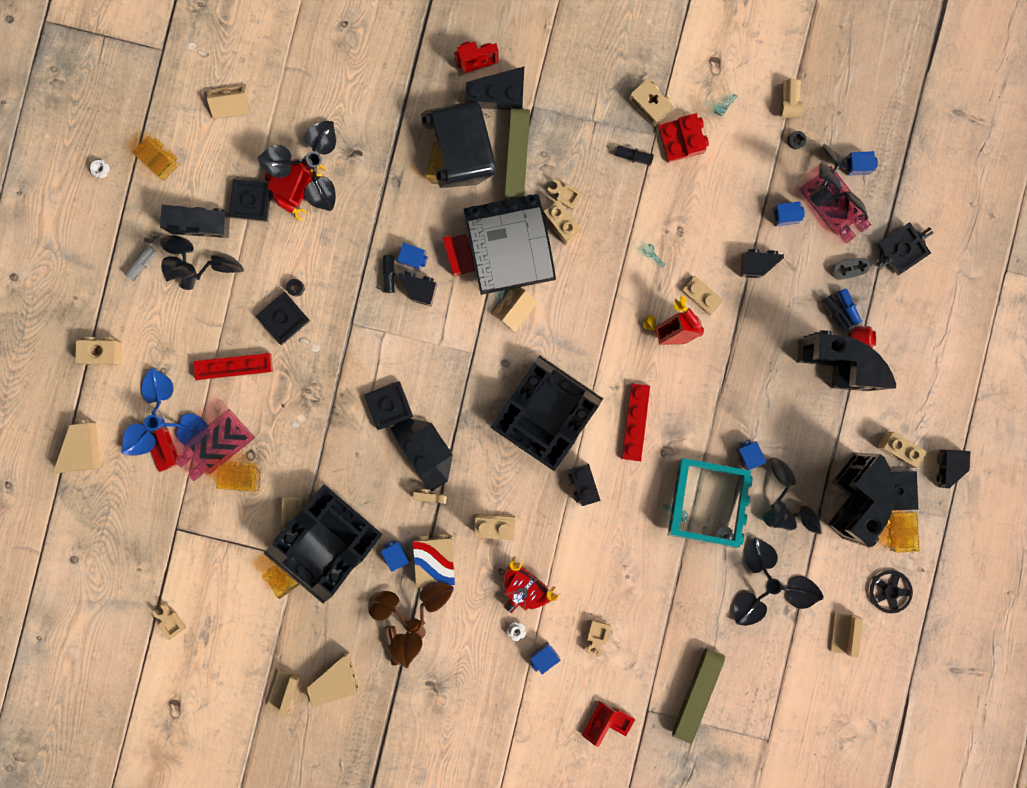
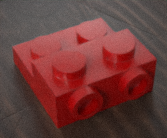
M468 41L462 43L457 47V51H454L457 68L462 69L463 75L499 63V50L496 43H486L478 49L476 42L471 43Z
M697 113L679 117L675 121L658 126L668 163L700 155L707 150L706 147L709 146L707 135L703 136L701 130L704 128L703 119L698 117Z

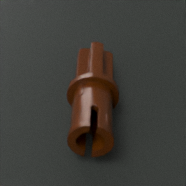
M388 626L384 629L387 641L386 649L389 651L391 665H400L390 650L391 641L397 635L395 626Z

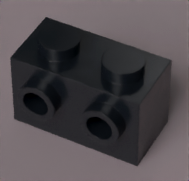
M589 463L569 468L571 473H568L570 484L575 485L576 491L573 494L576 503L580 502L581 506L601 501Z

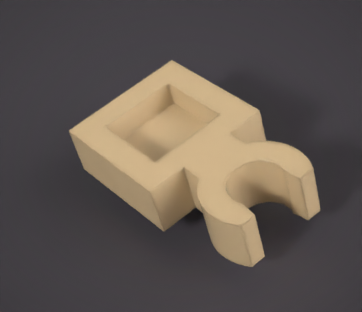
M553 179L552 182L557 185V188L551 189L548 187V193L559 195L557 201L559 200L563 205L573 210L583 192L568 183L562 187L559 180Z
M419 488V491L414 492L413 500L446 504L447 495L430 493V489Z
M164 603L161 605L163 614H160L157 609L152 613L155 618L162 621L158 626L168 640H171L187 627L176 612L170 615L169 607Z
M595 620L591 621L587 640L592 642L587 646V654H590L592 648H596V656L600 657L602 652L600 644L606 645L611 625Z

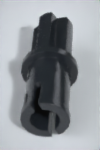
M617 146L615 152L616 157L631 160L632 163L638 162L651 166L654 154L638 151V148L631 149L623 146Z
M393 255L383 256V273H381V276H383V293H395L394 276H396V273H394Z
M832 295L821 301L831 315L829 317L834 318L842 331L852 326L842 312L843 308H840Z

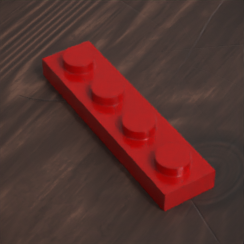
M271 353L193 361L195 380L197 381L273 372Z
M631 383L622 459L640 462L642 460L651 387L649 385Z

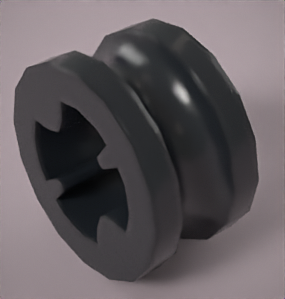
M795 131L789 135L787 143L790 148L797 150L805 145L807 138L803 132ZM796 136H798V139H801L798 145H796V142H793Z
M291 279L286 285V290L290 295L299 297L304 293L305 286L300 280ZM295 283H298L297 285L300 286V290L298 289L296 293H293L294 290L291 289V286H295Z

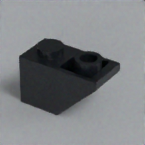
M748 249V252L742 254L740 277L758 279L763 277L784 259V254H778V251L769 250L767 253H759L758 249Z
M405 271L404 274L399 273L398 277L412 301L432 307L438 286L434 279L423 276V279L415 277V273Z
M940 449V453L937 456L939 472L936 476L939 488L950 489L970 471L971 451Z

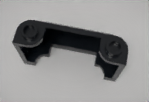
M467 101L428 109L421 113L422 124L428 130L434 129L443 165L438 168L436 179L440 188L478 185L495 174L496 162L482 109L477 101Z

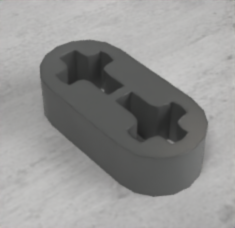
M865 258L843 261L833 266L832 275L837 280L861 276L869 271L870 264ZM858 264L864 265V268L861 270H853V267ZM840 266L842 269L848 268L849 270L847 272H844L843 276L841 273L837 272V270L840 269Z

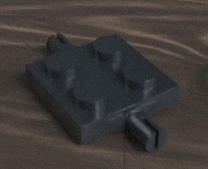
M910 222L876 244L884 258L875 263V266H879L877 269L881 270L889 264L897 275L902 274L931 254L926 246L925 239L933 234V230L928 227L920 233L915 230Z

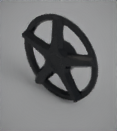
M886 570L873 578L869 594L871 602L876 608L882 612L893 614L903 611L910 604L913 588L910 580L903 573L895 570ZM886 574H895L890 584H887L880 578ZM900 576L907 582L909 590L899 589L897 586ZM877 583L883 592L874 598V586ZM899 596H909L906 604L898 609L897 599ZM889 599L892 610L884 609L878 603Z

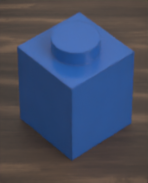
M875 151L851 152L846 157L847 176L870 175L878 166Z
M800 201L777 204L773 208L776 227L799 224L805 216L804 207H801Z
M403 243L397 262L421 271V268L427 264L428 256H426L425 250Z
M749 439L739 444L740 447L736 448L745 470H751L767 463L757 441L751 442Z
M392 540L384 544L385 548L381 553L391 572L410 562L401 541L395 543Z
M549 642L530 655L531 667L535 672L539 671L542 675L561 661L560 656Z

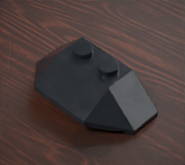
M409 418L390 428L408 460L431 491L448 482L453 454L432 423Z

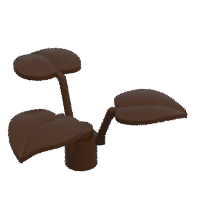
M431 582L422 588L419 595L420 600L423 602L420 605V620L410 619L407 621L395 609L400 600L391 591L376 593L369 599L368 612L374 620L384 621L394 612L406 624V634H397L390 644L393 657L403 667L408 668L422 649V638L426 634V629L423 626L425 624L424 607L428 612H435L441 609L454 591L452 585Z

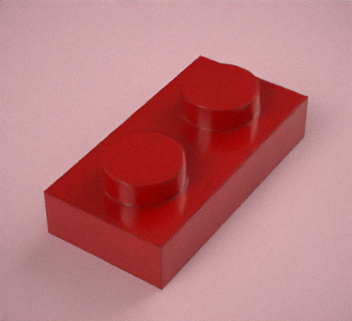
M600 701L581 736L594 746L599 747L618 712Z

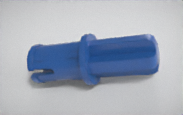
M848 289L838 291L837 296L843 307L842 311H845L851 325L855 326L862 323L863 320L856 309L857 304H854Z

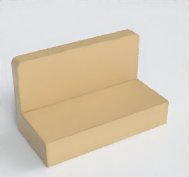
M246 84L208 90L207 101L214 119L250 114L251 110L247 100L248 89Z
M513 288L507 293L492 315L505 323L510 329L516 331L538 302L523 288Z
M835 613L830 651L859 658L863 619L855 615Z
M278 670L267 707L278 710V716L285 718L289 714L301 676L284 670Z

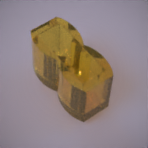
M147 136L133 153L160 179L165 181L180 165L176 162L178 157L170 150L166 152L162 148L164 144L158 138L152 139L150 136Z

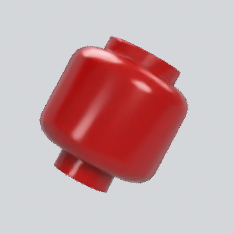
M855 326L852 329V333H848V337L860 340L872 348L876 346V330H873L871 326Z

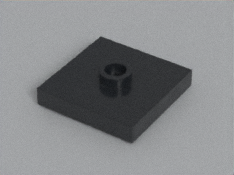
M233 179L229 217L268 222L272 193L268 189L269 183Z
M283 292L256 316L281 346L310 322V319L286 292Z
M401 381L364 394L377 430L414 417Z
M917 471L892 472L895 486V500L892 511L919 510Z

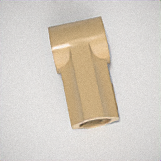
M789 79L783 82L780 118L800 119L802 116L803 103L800 101L801 81L798 79Z

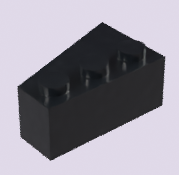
M525 66L466 82L465 102L477 101L481 109H522Z
M162 204L160 228L172 235L229 238L230 217L228 213L224 212V209L220 208L206 210L202 207L189 208Z

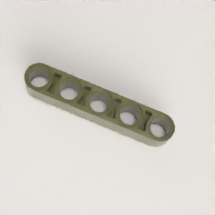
M511 108L505 200L524 197L530 109Z
M709 648L704 649L673 727L672 737L690 744L694 741L725 661L724 654Z

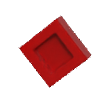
M618 708L616 711L618 713L610 728L627 736L635 718Z

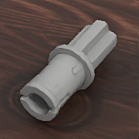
M147 246L138 258L133 259L134 262L124 275L130 280L135 281L141 271L147 269L146 265L156 254L155 249Z

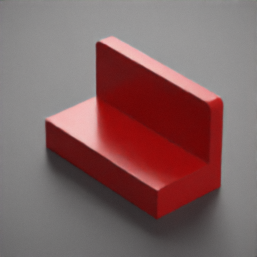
M463 234L452 238L450 235L443 237L454 277L475 271L466 235Z
M162 428L155 431L153 435L156 438V444L151 453L158 471L162 472L180 465L181 462L169 429Z

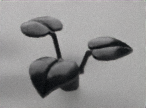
M333 121L316 123L306 131L304 141L307 146L312 147V152L305 155L303 159L290 161V151L285 146L278 144L268 147L258 156L257 160L262 169L276 178L288 176L291 173L290 165L303 163L306 169L313 170V182L305 187V198L313 207L326 211L333 210L336 193L332 181L327 177H320L316 180L317 167L322 161L320 154H329L336 146Z
M824 143L822 148L834 161L835 167L831 170L824 162L820 163L819 178L825 179V181L809 195V198L817 207H820L827 200L831 202L836 198L845 196L862 211L865 221L868 220L864 203L850 190L831 196L833 193L829 187L831 183L839 189L843 188L840 180L834 173L839 167L845 169L846 165L841 156Z
M170 235L162 237L160 240V246L164 251L171 254H182L183 261L175 256L165 257L161 263V270L166 282L180 278L178 285L184 290L194 289L196 280H200L201 275L210 265L213 270L222 273L244 272V268L234 257L217 253L211 256V261H207L197 274L194 266L186 262V253H191L194 249L193 244L188 239Z
M770 458L775 477L782 484H785L786 487L778 499L771 505L772 509L763 514L762 517L766 525L793 531L797 528L795 517H800L806 529L815 534H822L820 521L811 508L802 506L800 507V512L792 514L781 501L790 489V485L794 486L796 484L795 475L786 463L777 458Z
M753 538L746 549L745 562L753 573H759L763 570L768 579L764 584L766 591L758 598L748 592L742 593L736 598L734 602L735 623L748 626L761 621L767 613V606L760 600L769 593L775 595L780 593L781 590L789 591L788 601L798 609L809 608L821 601L824 596L819 587L806 577H793L790 581V587H784L778 579L772 578L767 569H771L776 565L778 560L777 552L770 544L758 538Z

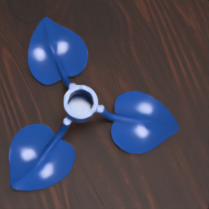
M150 369L145 375L142 383V396L148 403L157 401L154 410L151 411L152 415L145 418L144 425L139 423L132 424L125 430L121 449L122 454L137 456L150 452L156 444V438L150 432L163 426L179 427L177 438L186 446L200 444L201 438L206 434L207 440L210 438V430L207 423L198 415H183L180 421L181 424L166 423L163 416L157 414L161 400H168L172 396L174 386L169 377L156 369Z

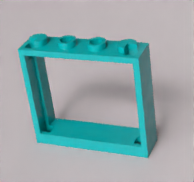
M686 458L680 459L667 536L740 548L745 537L744 533H742L743 525L745 526L747 523L745 510L746 506L748 507L750 503L748 489L749 487L751 488L753 476H750L751 471ZM689 467L742 476L733 540L679 530Z

